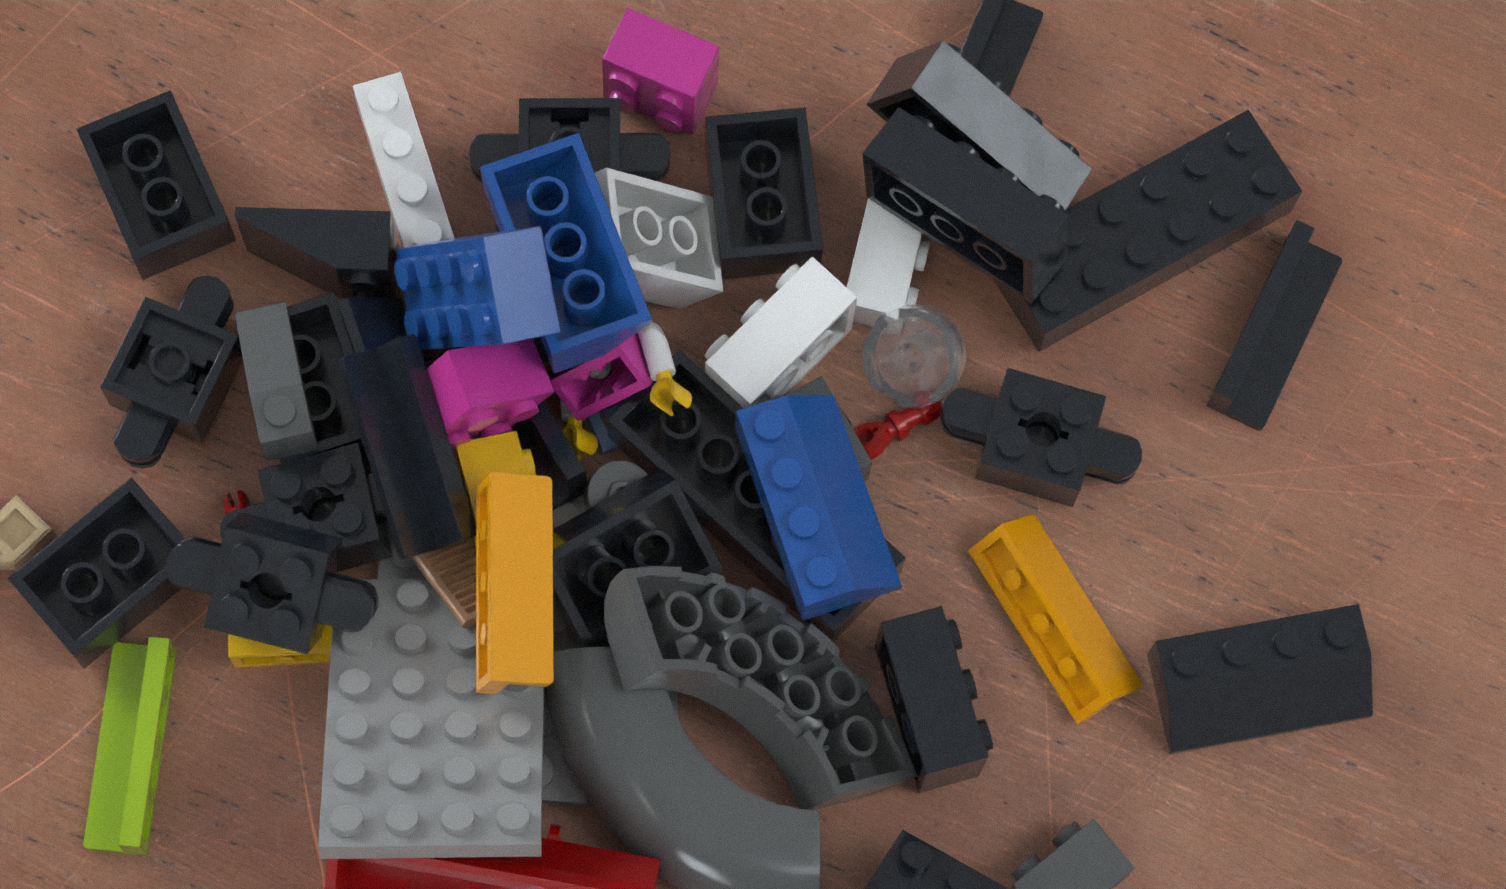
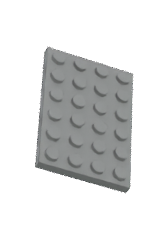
M427 579L364 580L376 588L379 597V607L374 617L358 632H349L332 627L318 838L319 858L542 857L544 687L508 684L497 695L476 693V624L464 629Z

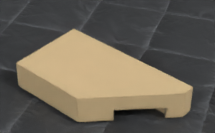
M17 495L0 510V570H18L55 534Z

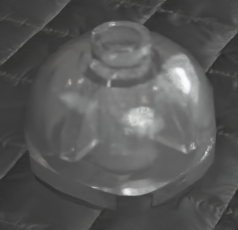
M909 304L889 311L877 319L870 335L865 338L862 346L863 368L870 384L878 393L883 391L889 398L896 400L893 403L901 407L922 408L944 398L962 379L968 362L967 343L959 325L946 312L931 305Z

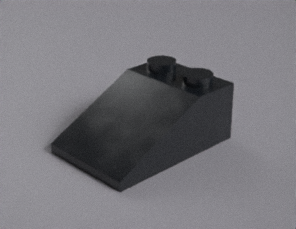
M236 207L235 218L248 252L328 293L334 292L335 296L339 299L347 297L396 298L394 266L397 261L395 249H398V242L391 211Z

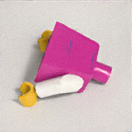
M650 323L604 356L554 373L549 379L554 391L560 397L561 419L567 422V426L563 428L562 432L579 460H581L582 452L591 456L595 454L598 447L597 436L582 429V421L587 419L588 416L649 387L653 381L657 382L650 392L651 402L671 417L673 416L672 403L674 399L684 407H690L692 403L691 393L672 379L676 369L668 341L658 324Z

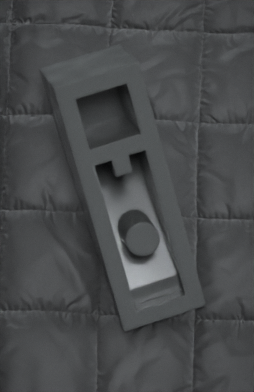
M286 302L235 313L249 395L260 445L267 461L319 450Z

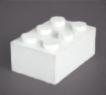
M604 168L595 172L645 301L681 309L723 292L712 196L610 168Z
M813 257L801 268L797 264L792 265L776 283L775 287L779 290L766 303L762 299L753 303L740 320L743 325L730 338L726 334L719 337L705 354L707 361L705 362L704 372L743 408L786 395L852 329L857 296Z

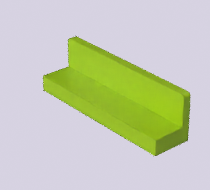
M149 637L148 645L116 642L113 645L83 845L87 850L145 856L148 854L177 649L169 638Z

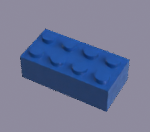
M541 226L450 238L395 249L397 256L394 266L395 278L398 286L403 290L407 308L404 315V326L407 335L416 334L420 350L506 344L560 332Z

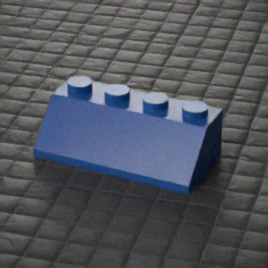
M579 133L480 167L483 190L500 232L541 226L560 332L540 336L554 373L604 356L652 323L651 315Z
M785 395L736 411L735 431L802 621L901 589L902 584L834 395Z

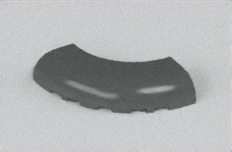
M648 566L623 569L610 582L604 602V622L624 691L641 688L676 691L701 699L730 715L744 726L774 759L785 776L799 809L817 810L884 791L918 777L905 743L891 716L884 719L868 694L867 690L872 687L862 674L857 676L837 656L841 650L812 623L808 626L803 625L795 617L785 612L787 605L754 587L745 590L739 586L725 582V576L711 572L704 576L683 572L682 567Z
M610 647L573 648L553 653L554 680L546 687V695L552 724L556 726L565 752L563 758L569 770H573L582 790L588 797L586 799L587 803L610 833L614 832L620 841L635 855L661 859L658 874L660 879L665 882L670 881L680 889L820 888L818 810L798 809L774 803L741 788L725 777L695 747L673 709L667 690L641 688L624 691Z

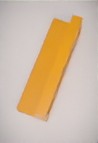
M489 472L476 487V693L497 695L508 684L547 687L554 680L552 479L548 476Z
M1030 514L1002 523L968 550L1077 725L1089 720L1115 700L1134 693L1143 686L1136 672L1035 515Z

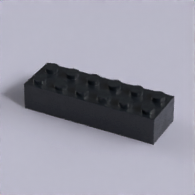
M1248 109L1065 210L1066 214L1069 215L1067 259L1032 304L994 280L1038 352L1289 214L1298 201L1302 190Z
M679 349L672 356L676 369L672 379L691 393L692 403L690 407L686 408L674 399L672 403L673 416L671 417L651 402L650 392L657 382L653 381L649 387L633 394L607 420L608 437L648 475L661 468L674 477L698 522L800 616L735 431L736 411L744 408ZM886 540L899 575L902 572L906 557ZM877 597L806 619L805 621L808 624L812 623L834 642Z

